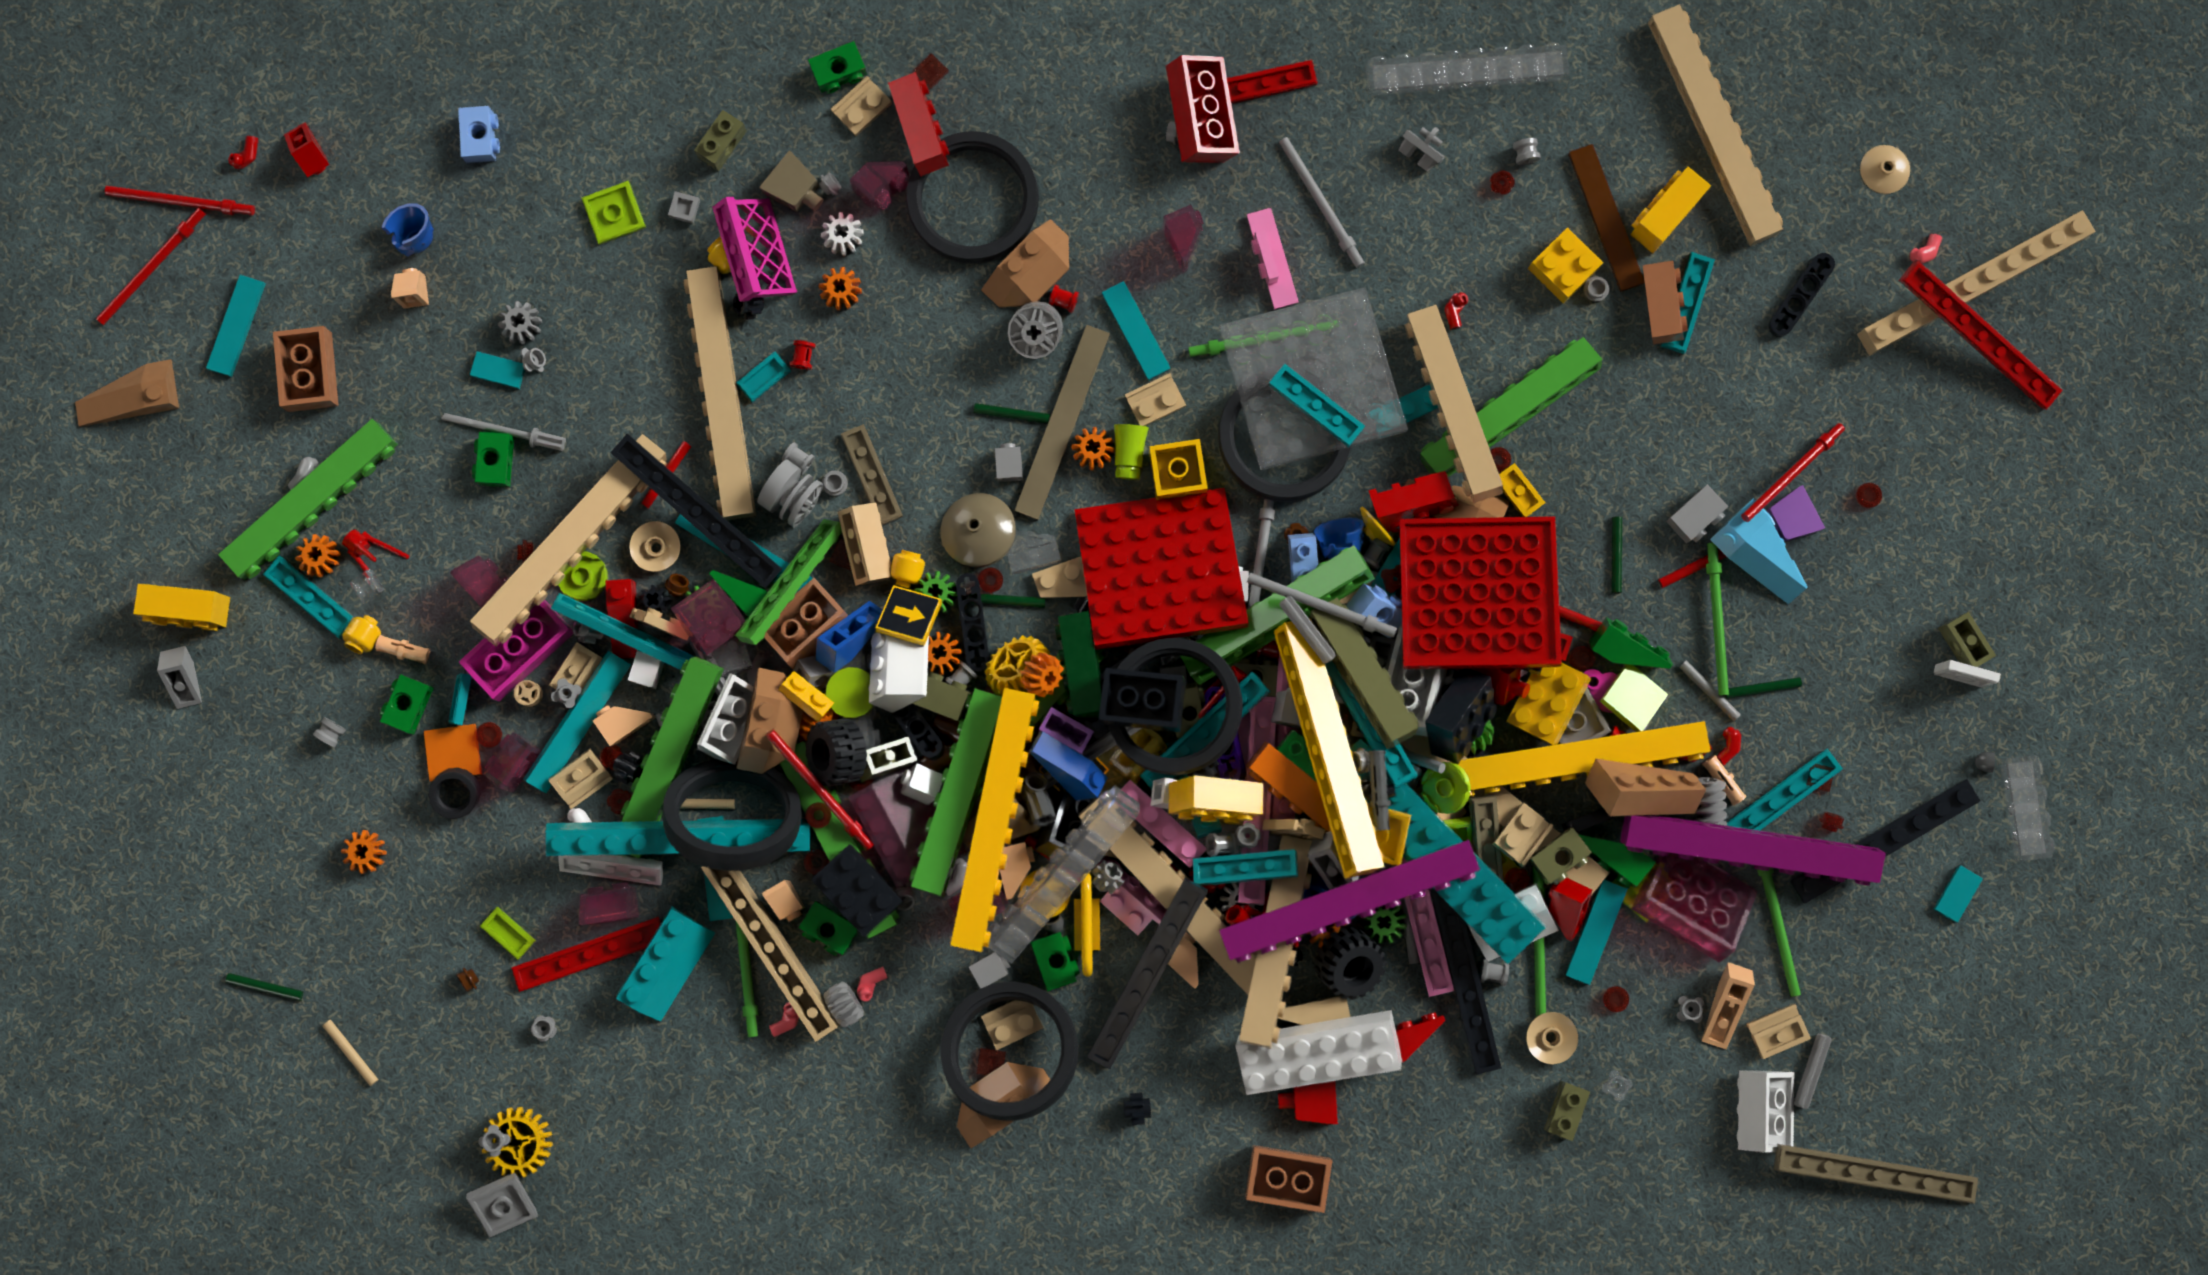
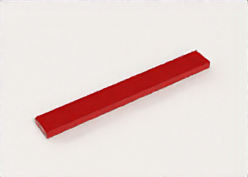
M1915 260L1899 279L1907 289L2042 409L2047 410L2063 391L1920 261Z

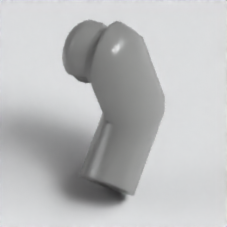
M305 457L300 461L296 475L288 483L290 490L319 466L315 458Z
M962 858L956 860L953 879L950 880L946 891L948 896L963 887L967 862Z

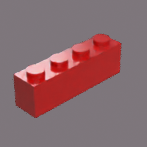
M916 72L889 82L888 85L914 165L920 176L949 166L946 156L950 155L945 140H940L939 136L943 134L939 121H934L932 115L936 114V110L932 100L927 101L926 95L930 94L925 80L920 81Z

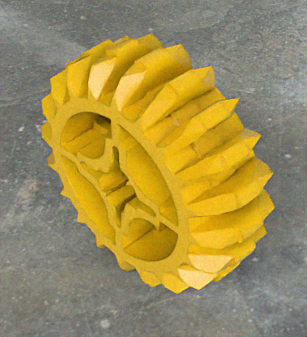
M1022 635L1019 640L1013 637L1010 643L1005 642L1002 648H997L996 654L990 655L991 661L986 663L987 669L985 674L987 683L995 694L1003 696L1004 688L1027 692L1024 689L1025 686L1020 682L1023 677L1020 671L1025 669L1026 665L1024 662H1029L1031 655H1037L1039 652L1050 655V651L1043 642L1032 636L1026 638Z
M517 1107L516 1113L512 1108H507L506 1115L501 1111L497 1113L498 1120L494 1118L489 1120L490 1125H497L500 1131L504 1125L509 1124L507 1132L510 1136V1143L512 1140H515L514 1136L516 1139H528V1141L519 1145L520 1149L516 1145H504L501 1151H510L513 1158L517 1159L518 1164L507 1161L501 1153L499 1156H490L485 1160L487 1163L496 1162L492 1167L494 1171L502 1167V1176H506L509 1171L510 1174L515 1173L517 1176L520 1172L522 1177L528 1176V1170L531 1173L537 1172L536 1164L541 1167L545 1165V1161L541 1156L549 1157L551 1154L549 1151L544 1150V1147L553 1146V1142L545 1141L546 1137L552 1136V1132L544 1133L542 1130L549 1124L548 1122L541 1123L540 1125L537 1123L542 1118L541 1114H537L532 1119V1109H528L525 1115H523V1107ZM517 1121L527 1124L534 1134H524L520 1126L517 1125ZM488 1127L484 1128L485 1133L488 1132ZM493 1138V1139H492V1142H493V1143H496L497 1140H496L495 1138ZM536 1142L535 1152L526 1162V1148L530 1143ZM482 1149V1153H488V1152H489V1151H487V1150H485V1149Z

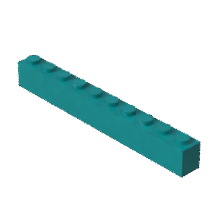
M784 819L682 821V823L689 832L703 841L720 846L734 847L750 845L766 839L780 827ZM801 819L798 835L787 851H810V824L808 819ZM663 821L546 824V856L679 853L667 839Z

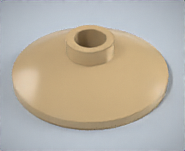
M1880 145L1870 149L1864 155L1860 165V173L1864 183L1871 190L1881 194H1890L1897 192L1907 183L1910 176V164L1907 157L1899 149L1889 145ZM1884 164H1889L1891 171L1885 170Z
M652 521L636 529L631 537L629 548L632 559L639 567L650 572H660L668 569L676 562L680 554L681 544L678 534L671 526L663 522ZM655 543L661 545L659 552L652 551V546Z
M1546 1012L1537 1016L1530 1023L1526 1033V1042L1529 1051L1536 1059L1547 1064H1559L1569 1059L1575 1052L1578 1045V1032L1574 1023L1567 1016L1557 1012ZM1550 1032L1555 1034V1039L1552 1042L1546 1040V1035Z

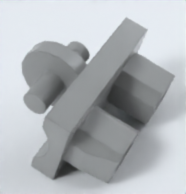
M1422 127L1419 134L1426 138L1425 141L1410 130L1404 133L1403 137L1405 139L1399 151L1410 158L1417 148L1422 150L1425 154L1417 164L1425 171L1429 172L1437 163H1441L1445 156L1430 146V143H1433L1439 148L1443 143L1442 140L1436 137L1439 132L1438 128L1435 127L1429 132Z

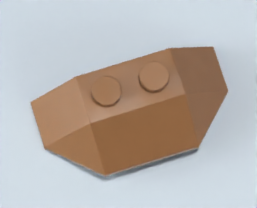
M1050 219L1034 229L997 266L981 291L999 308L1019 307L1026 303L1039 301L1069 270V236Z
M758 667L736 769L762 774L786 760L766 737V734L772 729L777 732L793 752L795 751L803 710L789 700L782 692L778 691L779 687L787 679L786 675L782 672Z
M1006 1062L970 1086V1088L978 1095L992 1101L1016 1102L1029 1098L1039 1092L1050 1081V1078L1042 1068ZM961 1102L957 1128L970 1148H973L1013 1121L988 1118L971 1110Z

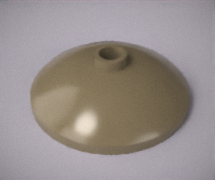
M985 493L970 494L954 502L945 513L941 523V540L947 553L956 562L968 567H986L1002 559L1012 547L1016 535L1015 519L1009 507L1001 499ZM973 522H978V527L972 529L971 524Z

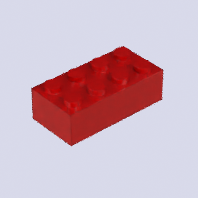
M1181 55L1166 65L1181 161L1224 163L1239 154L1224 58Z

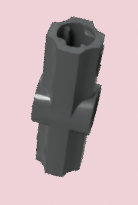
M1029 753L1026 768L1021 767L1019 777L1024 779L1019 796L1027 804L1033 824L1038 827L1047 826L1056 819L1046 790L1048 782L1047 778L1040 773L1036 759Z

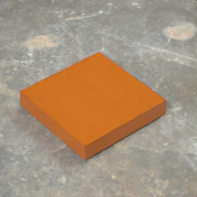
M476 724L424 731L430 782H433L439 773L449 768L458 767L469 771L474 776L482 775Z

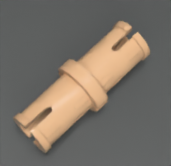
M383 635L378 637L375 646L376 651L395 655L400 660L406 658L422 664L427 663L430 654L429 648L409 644L408 640L403 639L399 641L384 637Z
M1716 755L1703 762L1702 765L1713 778L1724 781L1718 774L1719 771L1731 787L1730 790L1726 784V788L1722 791L1726 793L1733 806L1746 798V795L1733 780L1734 775L1731 772H1727Z

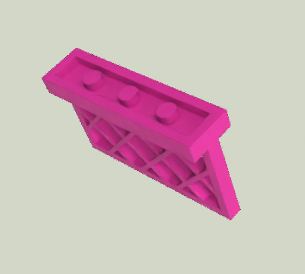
M725 197L712 206L739 301H749L757 297L786 296L797 293L770 199L735 200L734 197ZM757 206H763L765 212L764 219L755 212ZM737 207L747 213L744 220L739 216ZM750 218H753L761 225L758 231L748 224ZM764 228L771 233L773 239L771 242L761 235ZM744 230L754 237L751 243L746 240ZM758 241L767 248L765 255L755 248ZM771 252L778 257V266L769 259ZM751 253L761 261L758 267L753 264ZM764 265L774 271L772 278L762 271ZM778 276L785 281L787 288H782L775 282ZM758 277L768 284L765 290H761Z

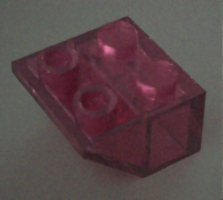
M903 161L867 162L850 179L854 194L876 213L879 209L883 211L892 202L891 197L897 191L901 193L907 188L910 176L907 165Z

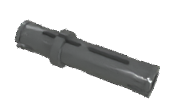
M1369 751L1372 801L1369 802V805L1372 807L1373 826L1375 831L1390 830L1388 806H1391V801L1388 800L1385 751Z

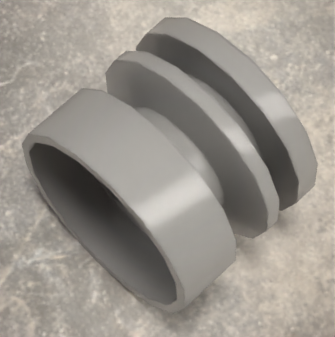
M1034 301L1026 303L1015 312L1009 322L1007 334L1010 345L1018 354L1025 358L1038 359L1046 357L1054 351L1062 338L1064 326L1060 314L1054 307L1045 302ZM1033 325L1036 326L1037 330H1041L1037 337H1034L1033 333L1028 332Z
M784 460L766 481L758 496L757 503L771 513L782 506L779 518L783 521L788 518L787 523L795 528L811 513L817 504L824 485L819 480L812 483L813 477L810 474L798 481L802 471L801 468L789 460Z

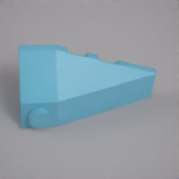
M1753 498L1728 520L1710 540L1730 560L1789 604L1807 589V585L1795 561L1791 560L1785 548L1786 544L1783 538H1780L1774 526L1775 522L1772 516L1763 508L1749 522L1742 519L1741 515L1756 501Z

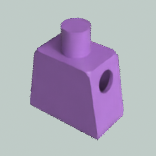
M1803 485L1766 510L1772 516L1775 522L1774 526L1784 542L1817 533L1825 528Z
M1052 707L1038 729V734L1044 731L1082 754L1094 732Z

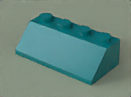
M671 906L618 991L616 999L634 1010L661 1022L712 940L715 932Z

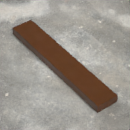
M1593 144L1570 151L1568 153L1620 292L1643 285L1645 283Z

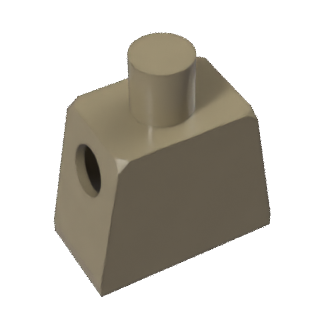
M791 151L787 152L759 187L765 196L796 212L804 204L813 211H816L823 203V199L814 193L819 186L816 178Z

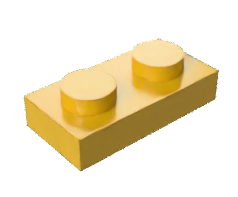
M1515 463L1499 474L1503 484V493L1522 517H1528L1546 503Z
M795 671L790 674L778 689V691L782 692L789 700L817 722L823 718L834 704L832 700Z

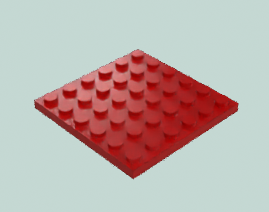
M1225 488L1207 490V493L1160 500L1149 498L1074 509L1095 650L1249 627Z
M1555 516L1400 519L1403 669L1561 667Z

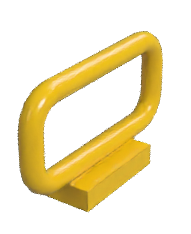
M1084 872L1081 875V899H1074L1075 951H1082V974L1085 977H1090L1093 973V950H1100V898L1092 899V879L1088 872Z

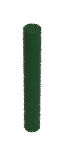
M979 403L974 405V413L1049 423L1050 414Z
M1620 516L1612 517L1611 593H1622V517Z
M969 593V598L977 599V593L973 595ZM981 594L982 604L1045 608V598Z
M1800 677L1728 688L1729 695H1725V698L1802 687V680Z
M232 973L227 974L225 981L228 984L302 1001L304 991Z

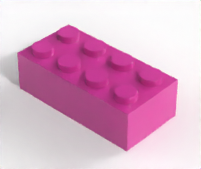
M546 600L540 605L535 604L531 608L527 620L522 624L518 623L511 630L513 634L505 643L500 642L495 647L484 638L459 661L493 700L500 702L519 682L523 681L574 634L572 628L556 611L551 609Z

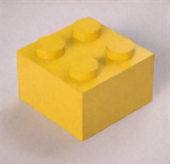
M1567 227L1530 264L1528 270L1564 304L1604 262Z
M1200 439L1149 446L1157 500L1207 493L1208 488Z

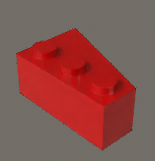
M1446 471L1415 478V483L1400 487L1399 483L1391 484V490L1377 493L1376 489L1368 490L1377 517L1387 532H1399L1400 519L1430 518V516L1438 513H1449L1454 507L1459 506Z

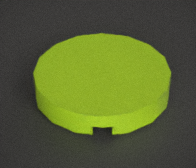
M584 551L581 554L582 558L579 563L573 568L570 566L564 572V579L558 584L560 590L566 596L576 601H589L597 598L604 591L606 586L605 580L608 579V572L604 562L597 555Z
M847 667L838 670L831 676L826 686V696L834 702L831 708L836 714L844 718L856 719L873 709L874 705L869 703L870 675L860 668Z
M1441 762L1446 766L1443 773L1427 769L1421 783L1423 785V791L1421 792L1425 803L1433 811L1444 814L1458 812L1463 808L1470 797L1471 790L1470 780L1465 770L1456 763Z

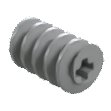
M1698 778L1706 791L1700 802L1701 807L1697 808L1695 812L1700 814L1701 817L1694 819V821L1728 826L1727 822L1724 821L1727 818V813L1723 811L1727 807L1726 802L1723 801L1726 798V793L1722 791L1726 788V783L1716 778Z

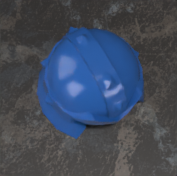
M408 203L397 207L384 219L381 227L388 235L393 233V246L406 256L425 251L433 240L434 229L429 220L428 212L417 203Z
M1339 518L1317 526L1314 534L1319 541L1324 558L1332 559L1341 550L1350 548L1353 545L1360 552L1364 543V522L1358 518Z

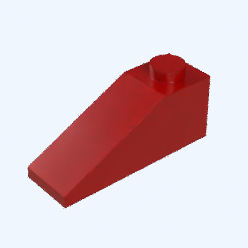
M632 579L605 580L608 616L638 629V620L630 617L633 608L637 609L636 582ZM611 638L613 654L621 659L635 658L639 650Z

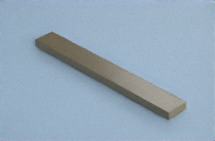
M1086 325L1014 510L1015 512L1039 520L1110 333Z
M1777 1144L1774 1163V1170L1975 1204L1978 1177Z

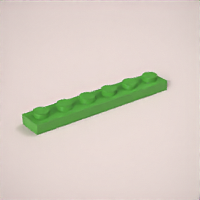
M822 520L735 636L741 642L757 645L764 638L765 633L773 622L780 617V613L785 606L793 600L795 593L808 580L810 573L816 565L824 559V555L829 548L838 540L842 532L840 522Z

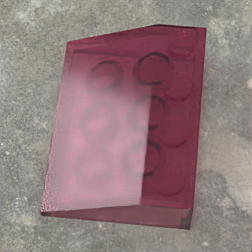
M919 762L849 796L896 888L903 887L911 882L909 881L911 871L914 866H918L920 857L917 856L919 846L922 841H926L928 832L925 831L929 817H934L936 807L933 806L934 801L926 805L901 794L903 787L901 778L906 769L909 770L914 765L920 764ZM961 844L958 856L967 852L963 844Z
M1669 852L1668 856L1659 855L1656 863L1638 892L1632 910L1720 963L1735 951L1758 891L1716 865L1703 861V857L1694 856L1693 860L1679 858L1676 853Z

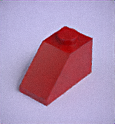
M306 122L284 134L291 155L307 177L320 174L326 169V166L329 165L327 157Z
M1566 877L1558 885L1554 884L1548 895L1551 898L1549 911L1566 939L1572 941L1582 928L1592 889Z

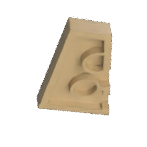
M1081 556L1032 573L1040 598L1087 596Z

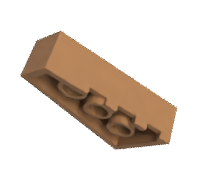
M1595 759L1585 781L1587 787L1609 816L1695 814L1706 791L1698 777L1693 773Z

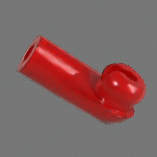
M246 136L244 150L238 154L232 153L228 158L229 164L234 166L235 169H243L255 161L258 138Z
M1463 292L1452 295L1445 305L1444 311L1450 330L1462 327L1459 313L1468 303V296Z
M1727 727L1723 731L1726 747L1716 755L1723 766L1736 756L1741 748L1742 735L1739 730H1735L1733 727Z

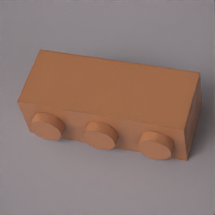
M1673 261L1643 265L1653 345L1684 340L1683 332L1688 331L1686 316L1681 317L1680 308L1685 307L1683 292H1677L1676 285L1681 283L1680 268L1674 269Z

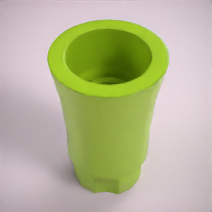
M1114 424V466H1117L1115 471L1116 478L1140 479V468H1142L1143 453L1149 427Z

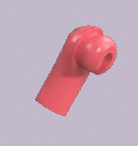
M1930 234L1925 247L1911 250L1910 260L1912 262L1918 260L1922 264L1933 260L1937 255L1942 236Z
M884 967L861 976L857 987V996L860 1000L865 1002L871 1000L875 984L888 978Z
M787 1002L783 1007L782 1020L769 1025L774 1037L797 1026L799 1016L790 1002Z

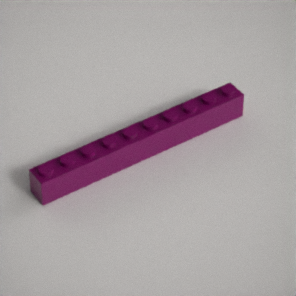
M1657 815L1624 816L1620 842L1627 846V850L1633 852H1643V849L1653 850V854L1668 856L1670 852L1678 854L1679 858L1693 860L1694 856L1704 857L1703 861L1718 864L1719 860L1729 861V865L1736 867L1752 864L1755 869L1769 871L1770 867L1779 868L1781 873L1794 875L1795 871L1805 872L1804 875L1811 878H1820V875L1830 876L1829 879L1838 882H1845L1846 878L1854 879L1855 883L1870 886L1871 882L1880 883L1886 854L1875 847Z
M1467 840L1223 928L1219 932L1229 959H1236V962L1240 963L1251 959L1250 953L1257 950L1264 954L1277 949L1275 944L1285 941L1286 945L1300 941V935L1310 932L1311 936L1326 931L1325 926L1335 923L1336 927L1350 923V917L1360 914L1361 918L1375 914L1376 907L1385 905L1386 909L1400 905L1401 898L1410 896V899L1414 900L1425 896L1424 890L1435 887V890L1439 891L1450 887L1449 881L1460 878V881L1464 882L1475 878L1474 872L1479 871L1480 868L1470 841Z

